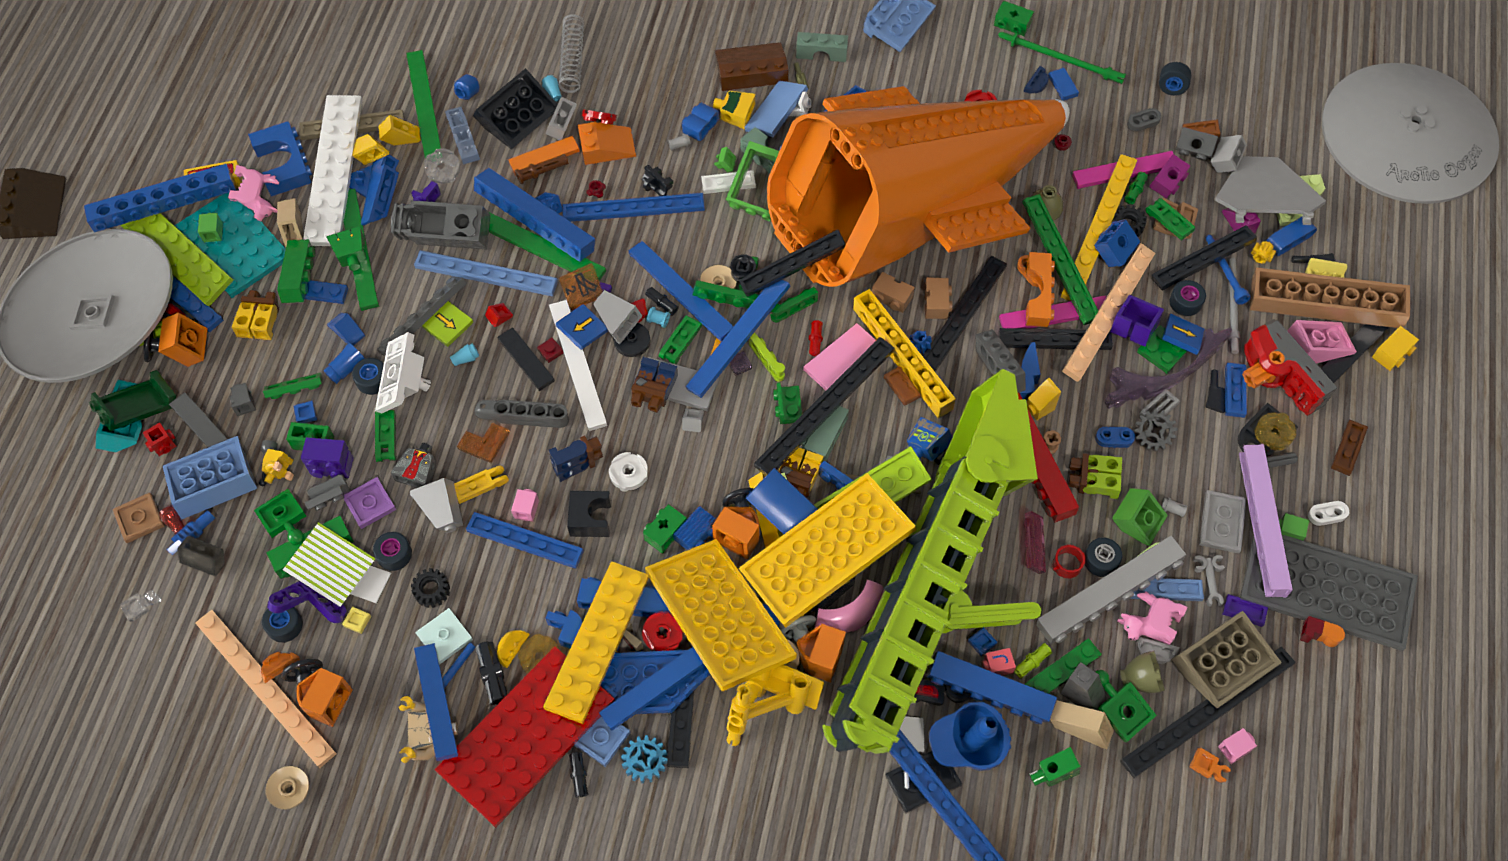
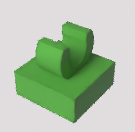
M728 147L721 148L720 154L716 155L719 161L715 162L714 165L718 169L724 168L727 172H731L734 170L736 156Z

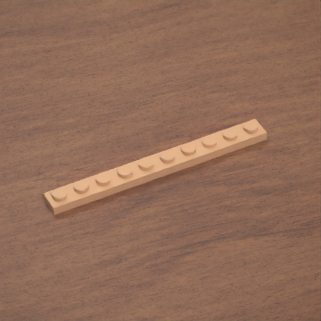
M1142 243L1137 246L1062 370L1063 373L1076 382L1084 375L1109 333L1116 314L1123 306L1129 294H1132L1155 255V252Z
M210 610L195 622L319 768L336 755V752L272 679L267 683L263 681L260 664L213 610Z

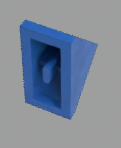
M340 313L327 323V326L347 344L349 342L354 346L365 337V334L347 313Z

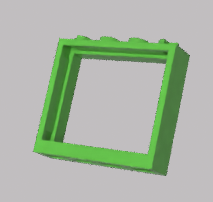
M749 141L726 198L731 208L736 210L741 208L750 215L755 216L758 214L763 219L771 221L769 210L737 200V196L753 156L757 155L775 162L780 151Z

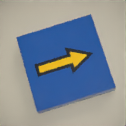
M584 304L556 322V327L580 350L608 332L606 325Z
M1170 313L1162 339L1197 355L1200 351L1205 329Z

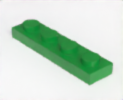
M699 280L696 281L692 293L693 296H697L700 299H710L718 303H727L743 308H749L759 296L758 294H753L747 297L744 291Z
M1088 638L1024 685L1050 694L1068 681L1080 662L1088 666L1101 657L1102 653Z

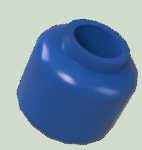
M469 74L463 75L454 83L455 94L464 100L471 99L480 89L478 80Z

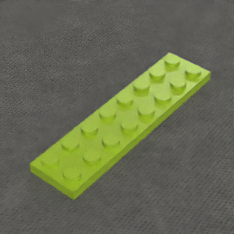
M161 213L120 225L125 230L141 233L156 242L166 254L172 268V274L209 307L234 280Z

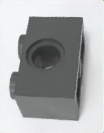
M1183 127L1175 150L1179 151L1181 155L1189 156V154L1196 155L1197 159L1206 161V159L1212 157L1218 136ZM1198 141L1201 147L1194 149L1191 146V142Z

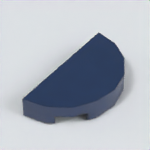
M1042 66L1038 67L1023 92L1029 94L1039 93L1047 87L1049 77L1045 68Z

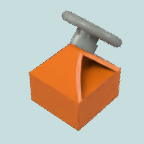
M812 615L802 616L786 628L783 626L781 632L785 638H794L799 658L806 673L831 683L844 648L846 632L825 624H821L809 632L808 630L816 623V618Z

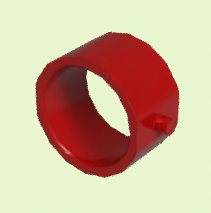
M1074 545L1060 547L1053 559V571L1063 578H1075L1080 574L1085 564V553ZM1064 553L1072 554L1078 559L1080 567L1075 570H1067L1059 564L1058 556Z

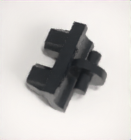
M645 166V173L642 177L644 182L643 189L645 191L653 190L659 196H667V192L672 188L674 181L670 177L664 179L662 177V170L659 167Z

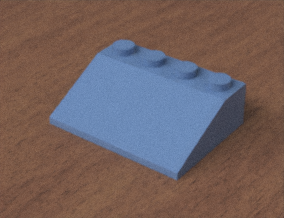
M238 436L163 465L171 503L181 519L257 489L253 473Z

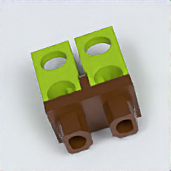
M1083 453L1082 458H1071L1069 469L1080 471V474H1070L1069 487L1078 488V493L1101 494L1108 495L1112 499H1118L1121 492L1122 457Z

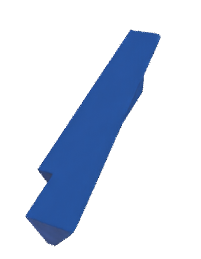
M387 155L372 163L361 225L363 226L387 217L399 172L395 170L399 160L391 155Z

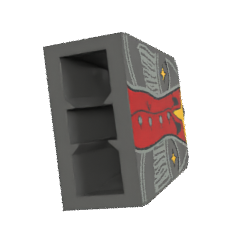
M422 443L419 450L408 448L391 471L394 480L416 488L432 483L436 468L434 456L430 454L432 446Z

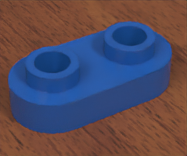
M1102 427L1097 431L1095 440L1102 447L1128 448L1135 440V433L1127 427Z

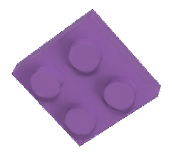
M378 477L348 492L343 498L361 529L396 510Z

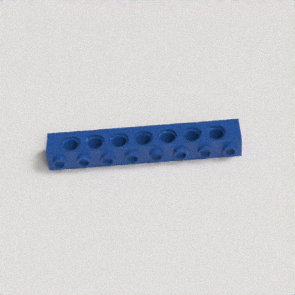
M226 163L84 205L87 222L95 233L226 194L230 190L235 191L236 187L232 173Z

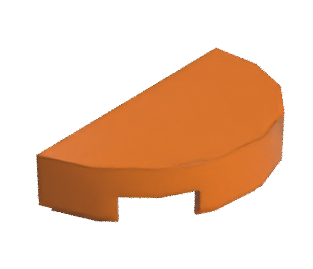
M276 652L269 655L263 661L261 668L263 681L267 683L278 676L287 666L300 661V657L292 652L290 654Z

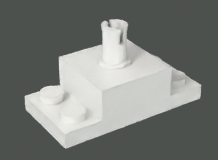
M409 332L388 342L375 411L381 414L401 405L406 397L417 393L419 389L427 391L430 387L428 384H431V381L421 377L424 357L411 352L414 348V335Z

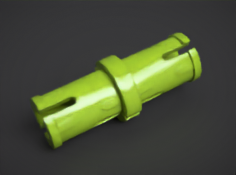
M1043 643L1035 651L1028 653L1025 656L1026 658L1016 666L1014 673L1022 679L1031 670L1037 669L1040 663L1052 654L1051 648Z

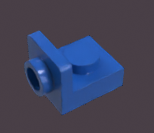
M545 192L535 198L558 214L563 211L559 196L556 194Z

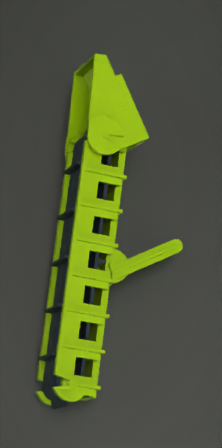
M1005 369L1000 370L971 392L946 454L942 458L937 470L935 483L927 493L929 496L915 524L917 530L906 539V546L887 586L883 588L885 591L865 634L860 638L862 641L841 686L837 688L838 693L829 710V713L834 717L832 725H822L828 743L836 748L838 752L857 749V747L865 752H873L874 754L890 752L893 743H897L900 739L896 736L910 704L915 703L917 700L914 695L928 665L934 662L931 657L941 634L957 629L1017 625L1022 620L1035 619L1041 615V607L1036 602L973 606L969 596L962 591L967 587L965 580L976 555L984 549L981 547V544L992 519L999 515L997 508L1002 497L1037 480L1026 399H1018L1015 374Z

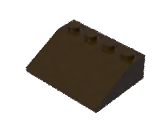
M26 168L5 169L0 191V236L2 239L57 236L66 177Z

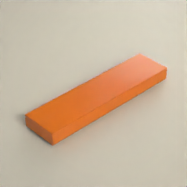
M570 136L508 159L515 174L516 169L521 170L529 167V164L537 165L563 154L567 157L580 152L574 137Z

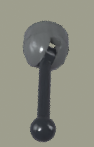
M264 440L261 444V451L263 454H266L267 449L277 450L278 443ZM262 472V478L259 480V485L262 487L267 484L264 481L266 478L264 472Z

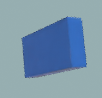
M1065 68L1049 72L1048 77L1062 101L1078 97L1079 92Z

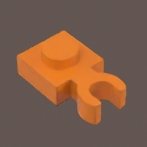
M1202 748L1197 749L1189 766L1206 778H1211L1213 774L1215 780L1220 783L1227 780L1221 776V771L1225 773L1231 771L1226 765L1219 766L1217 764L1219 758Z

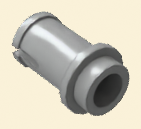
M684 133L680 137L668 140L671 151L683 146L688 147L691 144L688 134L684 135Z
M1170 497L1163 498L1160 505L1165 512L1168 511L1181 517L1185 515L1187 505L1175 502Z

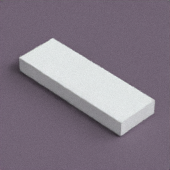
M753 170L747 171L740 190L756 188ZM737 172L701 176L703 193L729 191Z

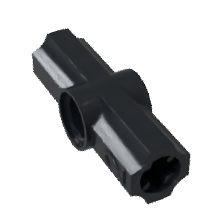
M485 641L476 646L481 666L479 670L483 684L486 685L490 704L498 705L507 696L503 681L505 679L501 663L498 661L493 641Z

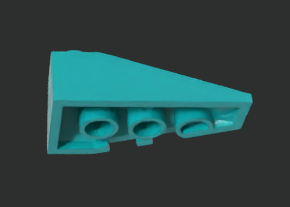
M117 379L113 392L128 388L137 383ZM141 420L110 431L106 425H102L100 422L96 432L95 448L118 452L137 444L142 431Z

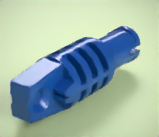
M207 510L197 520L189 522L171 538L173 543L166 550L171 555L175 554L179 549L185 551L202 535V530L215 517Z

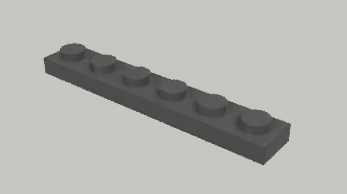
M451 277L448 279L442 289L435 291L429 301L421 304L420 309L407 318V322L398 326L393 331L394 334L380 343L381 346L377 351L381 355L386 356L388 342L407 332L411 334L416 332L467 282L462 277Z

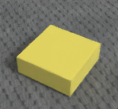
M352 607L342 625L362 634L371 615Z

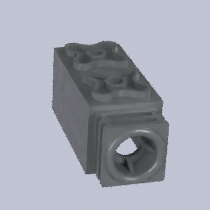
M411 201V204L407 205L394 203L391 216V233L399 240H402V238L405 240L410 239L417 245L487 250L491 215L480 205Z

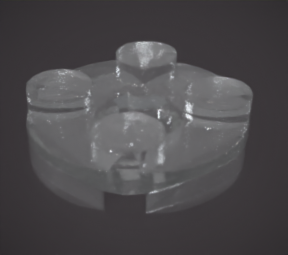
M440 148L426 157L424 168L430 180L436 183H452L460 172V162L454 152L449 149ZM445 163V166L447 167L444 169H440L438 165Z

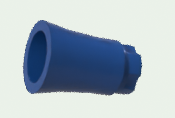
M348 342L339 355L323 371L337 384L353 371L358 362L365 358Z

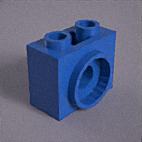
M1127 220L1112 222L1107 230L1100 234L1094 246L1108 267H1120L1126 263L1128 257L1136 250L1140 240Z

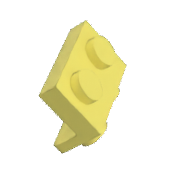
M1311 258L1305 273L1344 278L1347 264Z

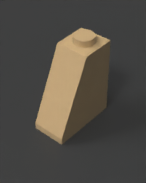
M295 198L280 201L277 206V225L285 247L288 240H303L304 237L301 213Z
M1056 701L1050 718L1056 729L1101 748L1108 749L1114 730L1105 712Z

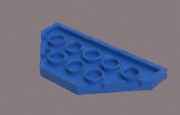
M687 650L615 653L600 686L615 698L616 701ZM703 666L636 714L672 713L710 675V672L706 666Z

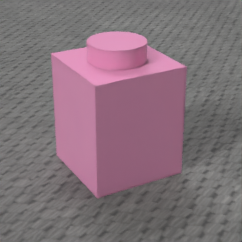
M517 489L511 509L515 519L533 522L539 503L537 493L530 489Z
M1244 728L1225 739L1218 746L1230 764H1233L1257 747L1254 737L1249 732H1246Z

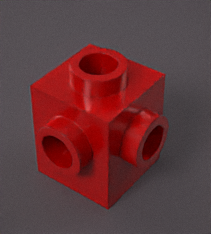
M161 423L143 432L147 439V442H145L150 452L155 451L159 457L177 447L173 441L175 439L174 434L170 429L165 430Z

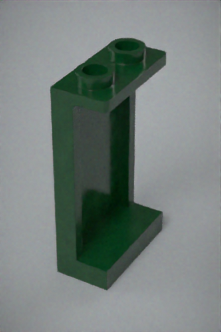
M155 370L150 372V380L102 397H99L96 392L91 393L89 405L91 410L99 415L102 425H106L110 431L172 409L169 404L176 399V394L160 373Z

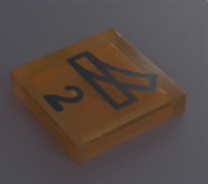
M592 263L559 277L569 308L572 311L582 304L586 305L597 300L603 292Z

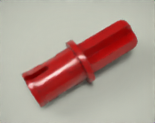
M819 320L812 321L811 334L808 337L810 341L809 354L813 357L820 354V345L823 341L821 336L823 322Z

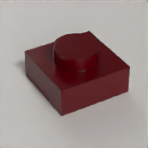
M553 337L537 347L538 352L548 363L564 354L563 349Z

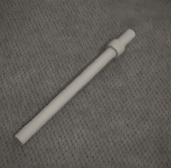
M1230 258L1229 267L1237 279L1236 259ZM1229 282L1231 326L1229 341L1231 342V353L1238 354L1239 341L1241 340L1240 331H1238V304L1234 299L1235 291Z

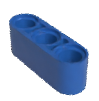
M1302 217L1272 234L1266 241L1273 245V250L1276 251L1275 254L1280 256L1313 236L1317 228L1312 223L1311 225H1303Z

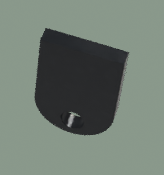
M1267 403L1241 429L1238 435V444L1243 452V447L1248 445L1247 443H1254L1255 445L1264 444L1266 457H1268L1297 430L1298 426Z

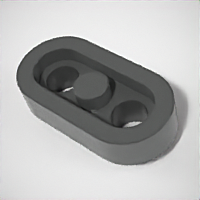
M1154 108L1130 115L1127 125L1133 131H1141L1156 126L1160 122L1161 113Z

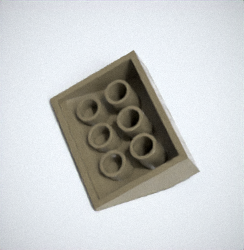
M1243 611L1234 615L1171 659L1181 674L1216 708H1219L1282 663Z

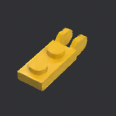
M500 465L489 470L486 469L454 483L459 504L486 493L495 487L506 484L509 481L507 475L491 479V477H496L504 472L503 466Z

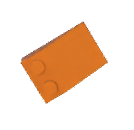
M598 122L578 125L585 165L636 157L631 127Z

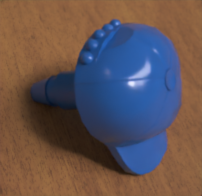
M971 702L964 704L955 713L936 721L930 727L929 742L936 761L941 765L969 767L978 771H985L997 767L1007 756L1008 750L1011 749L1010 741L1012 738L1009 734L1010 729L1005 725L1006 722L1003 720L1002 714L994 707L983 702Z

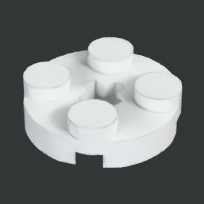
M631 452L621 453L611 462L612 464L609 468L610 479L621 491L626 492L637 489L648 479L647 463L638 454H631ZM626 468L634 470L630 475L624 474Z

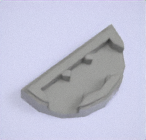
M1139 637L1137 640L1140 653L1155 651L1159 664L1170 662L1177 655L1180 648Z

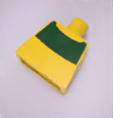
M728 91L724 100L714 99L713 108L720 110L722 121L745 129L744 127L750 120L755 107V94Z

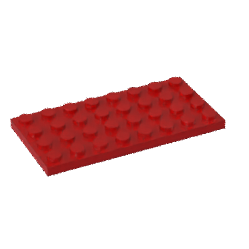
M555 646L456 747L458 757L445 759L434 769L495 828L601 717L599 712L615 702V698L600 686L583 724L545 710L543 706L567 657Z

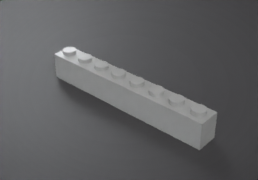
M1169 536L1038 618L1036 626L1050 645L1054 642L1060 643L1067 638L1068 633L1072 631L1076 633L1084 627L1083 624L1087 621L1094 622L1103 611L1107 610L1109 612L1113 610L1122 599L1124 601L1129 600L1134 596L1133 592L1138 589L1143 591L1151 585L1150 582L1154 579L1160 580L1165 577L1168 570L1172 568L1176 570L1184 564L1183 560L1186 553L1175 539Z

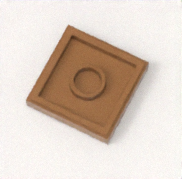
M147 493L113 509L126 543L165 527L151 493Z

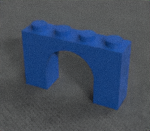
M289 121L248 134L257 157L277 151L291 153L290 159L283 166L262 173L263 175L270 174L271 176H276L275 179L279 182V185L265 183L271 196L312 183L310 179L312 175L309 165H305L308 162L304 152H300L303 147L300 140H296V137H299L295 127L291 128Z

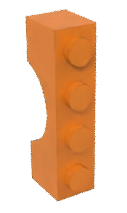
M1029 252L1026 262V277L1037 283L1041 294L1028 302L1026 307V326L1048 327L1050 321L1054 319V309H1051V304L1054 303V293H1051V288L1054 287L1055 278L1052 277L1055 262L1052 261L1051 253Z

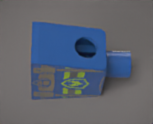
M920 417L909 435L907 443L909 447L913 448L919 460L924 457L933 461L949 447L953 436L948 428Z

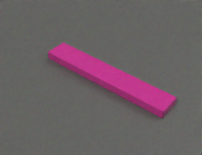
M1173 151L1135 158L1137 163L1131 178L1136 177L1139 172L1146 174L1160 172L1172 156ZM1117 162L1073 171L1072 177L1077 188L1109 183Z
M1106 295L1092 298L1098 310L1105 301ZM1072 302L1051 305V309H1054V319L1050 321L1049 325L1080 320ZM1026 310L999 315L1002 328L1030 329L1039 327L1026 326Z

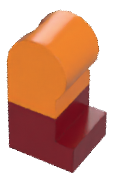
M1308 616L1303 622L1300 641L1308 643L1311 639L1323 642L1328 647H1336L1344 639L1345 632L1342 627Z

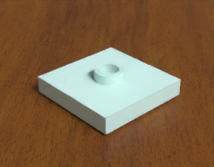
M449 608L415 632L424 645L435 643L439 665L473 640Z

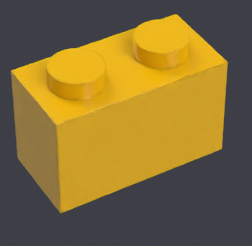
M1400 326L1376 350L1372 358L1389 371L1395 366L1399 368L1406 360L1404 357L1406 355L1410 357L1417 349L1415 345L1419 339Z

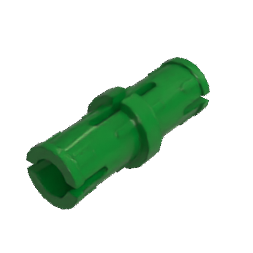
M1139 172L1135 181L1130 184L1129 192L1124 198L1126 203L1130 205L1135 204L1137 197L1143 192V186L1148 179L1146 173Z

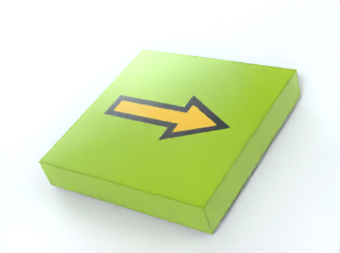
M448 301L421 327L445 346L449 347L474 322L473 319Z

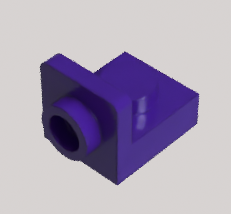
M431 181L423 189L422 194L415 190L411 194L414 199L413 201L435 202L441 195L438 184Z

